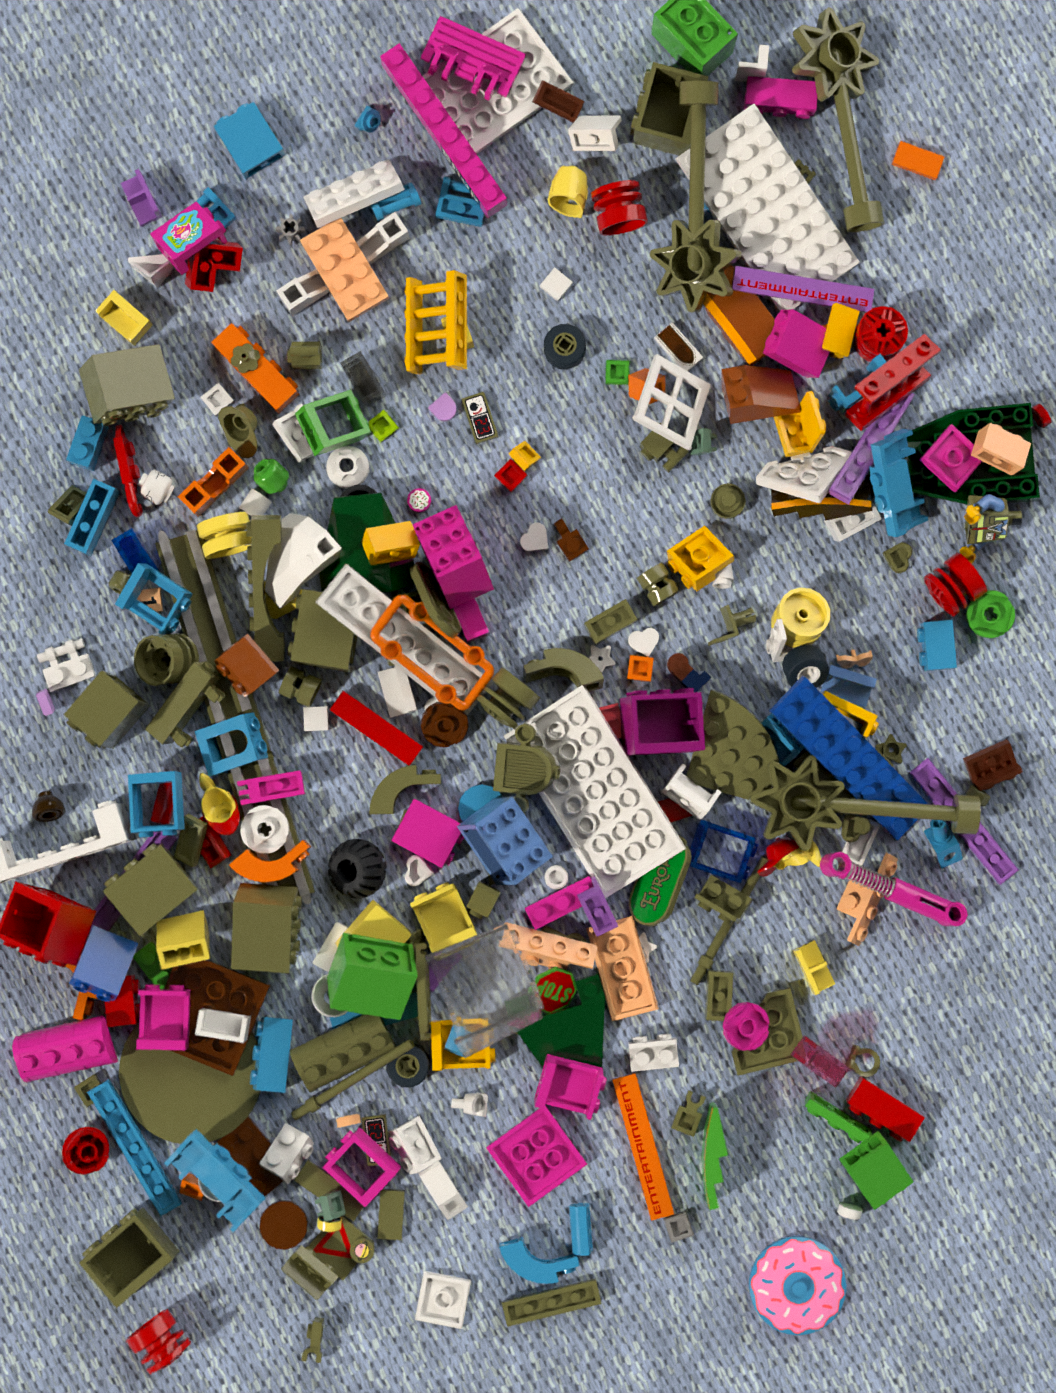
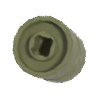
M663 562L636 578L642 589L648 590L647 597L653 607L680 591L674 580L668 579L669 572Z
M291 666L281 683L279 694L289 699L296 697L298 703L310 708L320 689L322 680L310 674L304 676V671ZM297 683L301 684L299 689L296 688Z

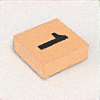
M161 588L143 589L138 600L156 612H163Z

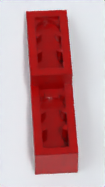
M345 691L340 693L329 709L408 766L411 765L423 748L422 745Z

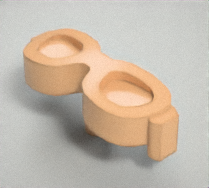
M855 650L850 651L851 656L836 655L837 663L846 669L852 668L855 664L859 667L866 666L873 659L871 650L857 656Z

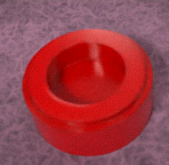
M1038 403L1032 407V417L1038 426L1045 428L1052 423L1050 415L1041 404Z

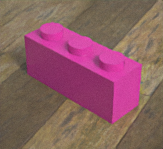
M748 76L744 110L755 104L761 114L769 112L773 113L772 115L775 117L795 114L799 119H808L810 116L815 115L817 109L815 81Z
M590 876L526 906L525 910L534 929L536 930L582 907L577 895L594 887Z

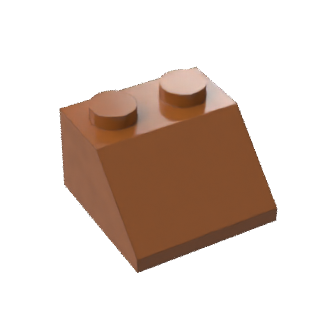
M249 634L233 643L213 661L218 672L227 677L232 682L233 689L244 697L254 692L279 671Z

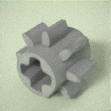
M292 214L289 215L288 219L280 218L281 227H276V231L282 233L279 236L280 241L282 242L287 239L290 246H292L295 240L300 242V234L306 233L305 228L299 227L303 223L302 219L300 218L296 221L293 219ZM287 227L294 228V229H295V232H294V233H291L290 231L287 232L286 228H287Z

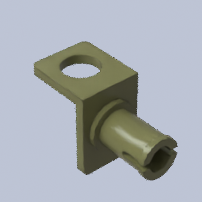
M729 605L722 607L720 610L729 635L708 642V646L735 638L739 635L737 627L755 623L756 615L746 618V616L755 613L754 610L748 608L733 614Z

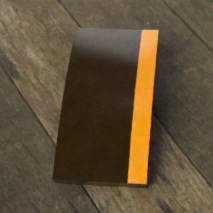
M866 475L849 505L830 494H827L819 504L771 489L772 513L775 517L798 512L799 518L823 514L826 521L873 511L870 475Z

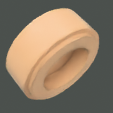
M360 1114L337 1118V1128L361 1123Z

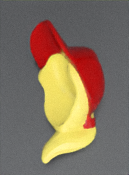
M201 773L199 783L201 789L205 792L201 801V809L205 821L219 834H233L237 830L240 821V810L235 797L230 792L216 787L214 781L209 776Z
M778 837L776 841L767 846L766 854L768 861L757 873L762 877H766L776 869L783 870L787 866H799L809 861L820 867V860L822 858L819 848L812 840L809 850H801L795 839Z

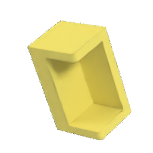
M115 290L109 294L95 311L134 346L153 326L150 320Z

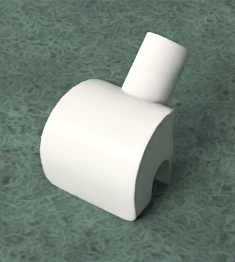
M468 1093L464 1096V1099L452 1098L451 1108L463 1109L465 1114L486 1117L488 1095L485 1093Z

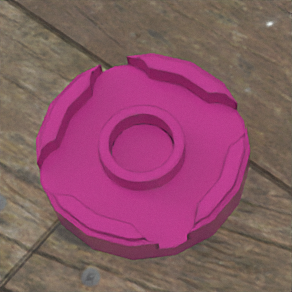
M750 1002L738 1003L730 1008L725 1015L723 1034L727 1042L734 1048L744 1051L755 1050L768 1037L769 1017L766 1011L757 1004Z

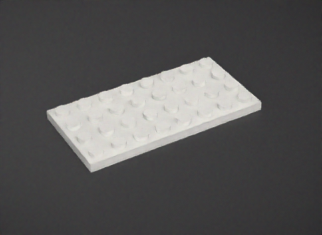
M755 104L749 106L706 137L704 203L714 218L720 221L722 230L734 248L741 251V258L748 268L833 282L860 263ZM688 149L675 160L690 181V149ZM768 297L778 313H780V310L794 309L803 303Z
M581 685L523 723L530 724L535 728L536 736L531 741V745H538L547 749L554 757L556 765L560 766L559 780H554L546 790L539 792L591 878L595 877L605 898L686 849L585 686ZM514 729L504 735L507 742L520 743L515 737Z

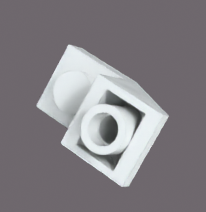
M439 1161L418 1173L447 1220L468 1208Z

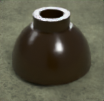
M43 791L38 794V799L33 804L32 818L39 822H51L61 818L66 810L62 801L53 796L51 791Z

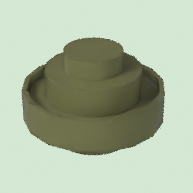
M729 483L717 487L710 499L713 512L724 519H732L740 515L746 502L741 488Z

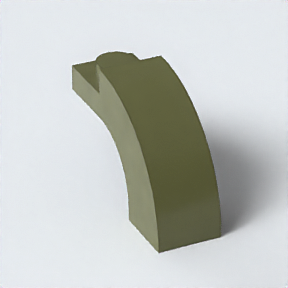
M564 648L543 650V660L534 659L523 665V676L526 683L549 676H563L570 679L577 688L581 685L585 686L589 692L603 688L604 677L596 664L585 655L574 650Z
M417 765L395 770L386 776L376 788L371 799L369 814H395L396 799L404 789L412 785L442 784L441 774H436V770H422V775H418Z

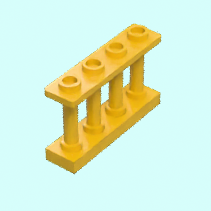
M455 270L446 271L445 282L425 285L418 279L407 277L404 289L406 296V309L404 312L406 319V333L404 336L406 342V356L404 359L406 371L418 375L423 373V365L446 362V366L453 369H467V275ZM446 291L445 305L423 308V294ZM446 315L445 329L423 332V318ZM446 338V351L444 353L423 355V341Z

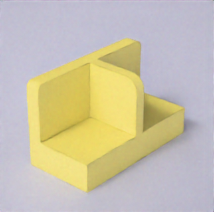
M815 940L793 950L814 995H818L820 991L835 985L827 967L828 964L824 961Z

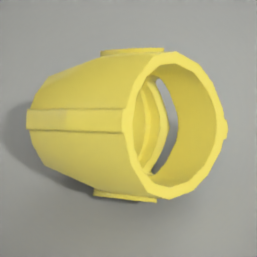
M561 166L552 180L547 199L548 204L562 215L582 218L588 196L586 174L576 166ZM569 200H574L578 205H572L568 202Z

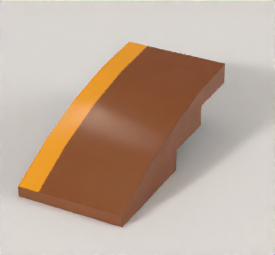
M731 265L724 270L730 285H732L734 267ZM733 291L731 296L723 297L708 292L703 307L712 321L721 330L725 339L748 366L754 365L766 355L763 354L765 342L772 332L775 319L756 294Z

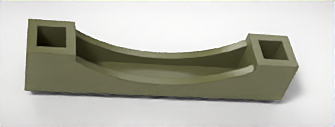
M252 515L251 522H247V537H251L252 546H247V558L252 560V570H248V584H253V593H249V608L254 609V617L249 619L250 631H254L255 643L271 661H284L285 634L284 632H279L273 623L264 593V574L268 557L275 544L282 541L281 515Z

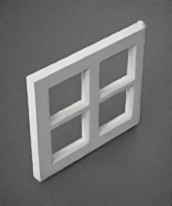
M656 354L653 357L632 419L682 448L691 450L711 384ZM660 369L677 377L671 396L655 388ZM682 381L698 389L693 408L677 400ZM651 397L667 405L661 424L645 416ZM673 409L689 418L684 436L667 428Z

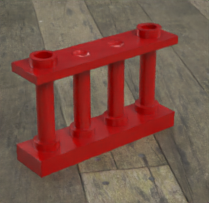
M923 334L855 385V389L864 398L849 408L845 416L862 432L930 379L931 374L922 366L939 354L941 349L926 334Z

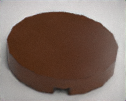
M436 702L424 711L421 719V730L426 740L434 746L450 747V745L460 743L467 735L469 725L467 714L464 710H459L450 703Z
M280 1200L272 1203L264 1210L260 1218L259 1229L262 1238L268 1245L276 1249L287 1250L295 1247L303 1240L307 1232L308 1220L306 1213L299 1205L292 1201Z

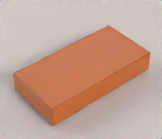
M900 141L891 165L936 181L944 156Z

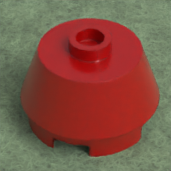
M82 1127L76 1129L64 1141L62 1148L63 1162L70 1171L76 1174L97 1172L106 1164L109 1158L108 1139L97 1128Z

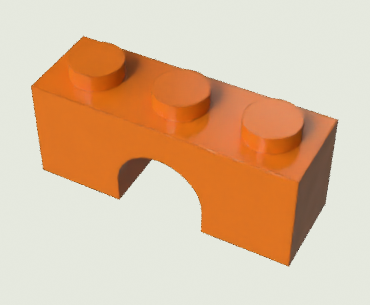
M230 447L212 463L213 467L203 478L198 481L194 480L178 496L197 517L206 511L249 469L246 463Z

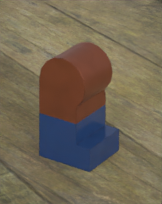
M681 653L673 654L667 661V668L670 673L686 688H694V692H698L712 678L706 671L699 675L689 665L687 657Z

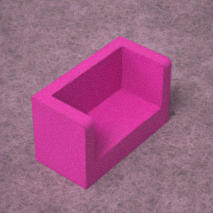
M475 598L454 607L468 643L490 634Z

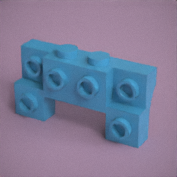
M900 429L885 435L883 440L871 444L874 465L869 466L871 474L870 481L875 495V506L878 512L884 513L888 536L896 538L906 534L911 528L928 521V516L921 515L919 505L925 503L924 498L913 497L907 460L902 459L916 453L915 448L908 447L906 437L913 435L912 430Z
M197 1129L164 1162L166 1166L172 1163L181 1172L178 1176L180 1180L185 1178L191 1171L225 1205L216 1216L220 1218L224 1215L233 1224L230 1228L232 1232L266 1199L249 1182L251 1177L248 1175L246 1168L237 1164L224 1147H220L218 1144L213 1146Z

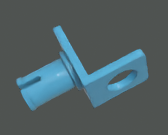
M931 820V827L926 829L924 833L937 854L940 867L943 869L962 860L960 845L944 820ZM955 852L951 859L944 860L946 855Z

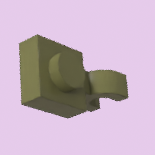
M315 1317L313 1323L308 1324L307 1338L311 1339L310 1346L304 1350L301 1361H307L308 1353L313 1352L316 1354V1363H321L324 1318Z

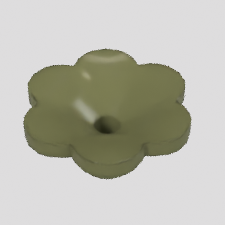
M246 343L242 347L236 346L233 349L234 356L231 358V364L237 367L240 373H247L249 370L254 371L258 368L257 361L260 359V353L254 350L251 344Z
M417 929L416 932L412 933L411 938L406 941V944L413 945L415 959L416 943H425L426 939L422 929Z

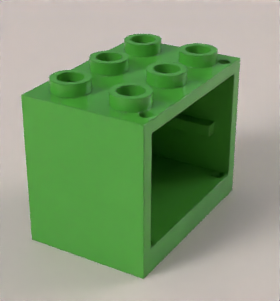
M669 0L653 16L651 34L686 71L709 76L734 52L738 33L706 0Z
M343 933L327 975L330 1009L401 1020L417 978L413 945Z

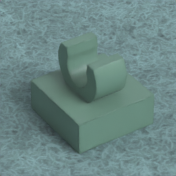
M708 428L697 429L691 445L690 455H703L716 451L717 447H711V439L717 438V435L711 433V429Z
M341 1190L332 1191L315 1200V1204L321 1203L322 1212L317 1214L319 1217H324V1221L333 1220L346 1214Z

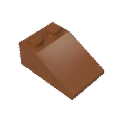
M748 365L721 369V385L730 424L801 412L791 370Z

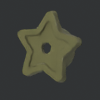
M889 734L886 742L877 744L876 748L889 761L893 760L902 763L901 753L907 744L897 742L893 735ZM890 748H893L894 750L892 753L889 752Z

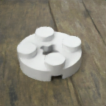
M267 805L251 809L244 817L240 827L243 842L253 851L261 854L273 853L279 850L287 842L290 831L286 816L279 809ZM264 822L272 828L266 837L264 833H259L258 830L262 828V823Z

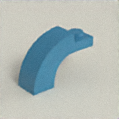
M523 1237L499 1243L500 1252L507 1265L516 1274L532 1282L543 1284L559 1282L557 1272L561 1271L562 1274H568L576 1271L575 1267L580 1266L578 1256L573 1254L550 1260L535 1257L526 1248Z

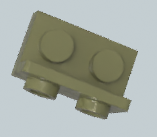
M710 875L700 894H696L694 897L700 901L698 906L708 912L714 909L720 913L718 918L728 924H731L732 921L739 924L753 901L749 896L713 875Z

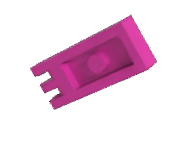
M301 770L237 781L238 786L247 785L248 787L246 790L238 791L239 796L249 794V799L240 800L241 805L305 794Z

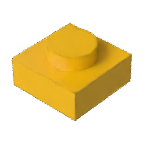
M526 441L514 447L509 453L514 462L524 471L537 463L541 458Z

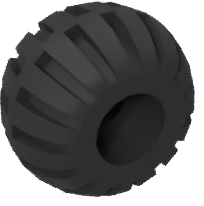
M351 839L340 844L331 854L328 867H330L328 875L332 877L330 880L332 885L342 895L350 898L361 899L374 894L382 886L387 872L384 870L387 866L386 861L383 862L384 856L373 843L362 839Z

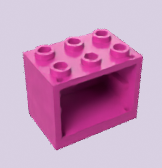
M457 505L412 524L426 559L450 609L494 590L482 556Z

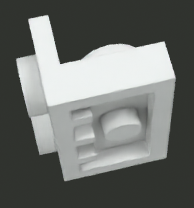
M659 1034L657 1039L647 1040V1036L633 1037V1042H628L631 1072L679 1067L676 1037L671 1038V1034Z
M420 1116L388 1131L390 1144L398 1151L401 1157V1165L410 1175L419 1173L442 1159Z

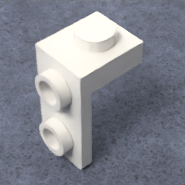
M782 619L776 620L774 627L771 628V635L766 640V650L768 654H771L773 662H782L788 652L794 649L785 645L787 638Z

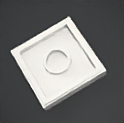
M424 1271L415 1320L462 1329L471 1280Z

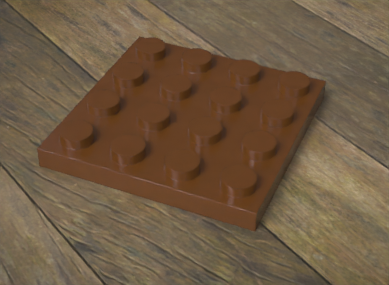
M210 960L173 967L164 989H169V985H184L185 990H191L189 1048L186 1050L170 1051L234 1076L271 985ZM206 1008L251 1016L247 1040L242 1043L195 1035L199 1011Z

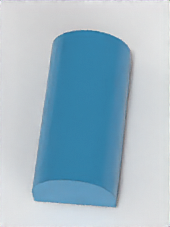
M570 1204L573 1255L588 1256L593 1251L590 1204Z

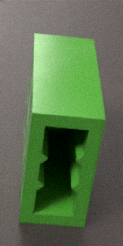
M879 1131L839 1158L874 1210L884 1205L888 1200L914 1182Z

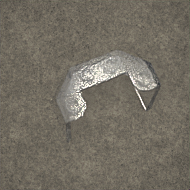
M507 923L425 956L427 963L436 975L458 1037L454 1039L455 1044L465 1058L543 1018L541 1009H544V1006L539 996V989L535 980L531 982L528 976L529 973H532L527 959L522 960L517 948V944L520 943L515 930L510 931Z

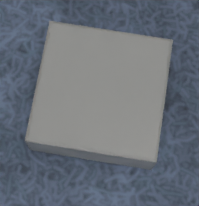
M687 1211L664 1218L671 1243L694 1236Z

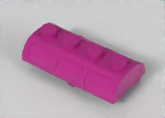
M103 1016L22 1033L14 1038L12 1044L13 1056L19 1075L26 1083L118 1062L106 1018Z

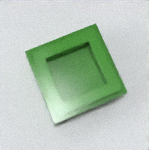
M606 360L605 384L629 385L630 361Z

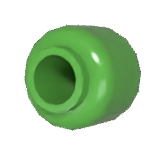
M263 459L255 466L254 481L266 493H280L287 487L289 473L277 460Z

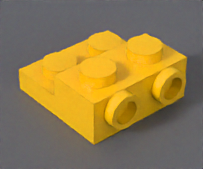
M705 525L667 550L668 568L674 574L679 572L686 588L690 589L693 587L696 592L716 579L715 574L734 561V555Z

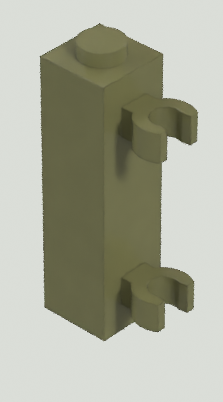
M207 661L194 662L145 730L162 745L175 741L181 748L184 745L188 747L194 739L182 730L205 698L208 697L212 702L216 703L217 701L221 702L226 696L222 690L215 687L221 678L215 672L216 668Z

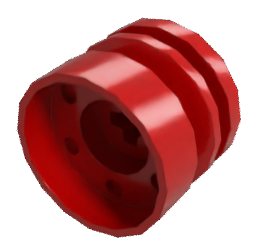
M623 180L612 182L591 192L592 201L595 202L594 210L602 212L596 218L601 235L612 236L631 232L648 223L645 207L641 204H636L642 200V194L638 192L640 191L638 181Z
M880 306L872 308L864 314L855 329L853 336L855 350L868 362H871L879 354L883 356L886 362L898 354L907 340V322L902 314L892 307ZM880 328L886 333L884 337H882L881 333H877Z
M958 552L944 561L943 564L947 573L936 567L933 570L934 575L928 573L923 578L936 603L953 617L960 612L959 608L964 610L967 607L965 597L975 602L988 591L984 580L966 557Z
M168 1308L143 1324L125 1340L134 1354L144 1349L147 1351L140 1361L141 1364H145L153 1359L154 1362L146 1368L149 1375L169 1366L191 1344L188 1337L180 1342L176 1341L184 1334L183 1329L172 1334L169 1331L176 1323V1320Z

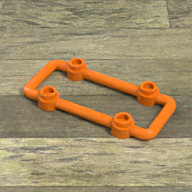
M401 594L396 596L370 631L371 640L381 648L380 652L384 658L398 661L432 688L439 702L450 703L459 710L469 709L494 675V667L484 658L485 654L482 648L469 646L458 636L454 638L447 636L431 619L423 602H415L407 595ZM401 604L409 609L410 617L413 620L426 622L463 652L466 663L479 665L485 670L464 701L456 696V690L452 685L439 683L405 656L398 642L387 641L380 636L381 631Z

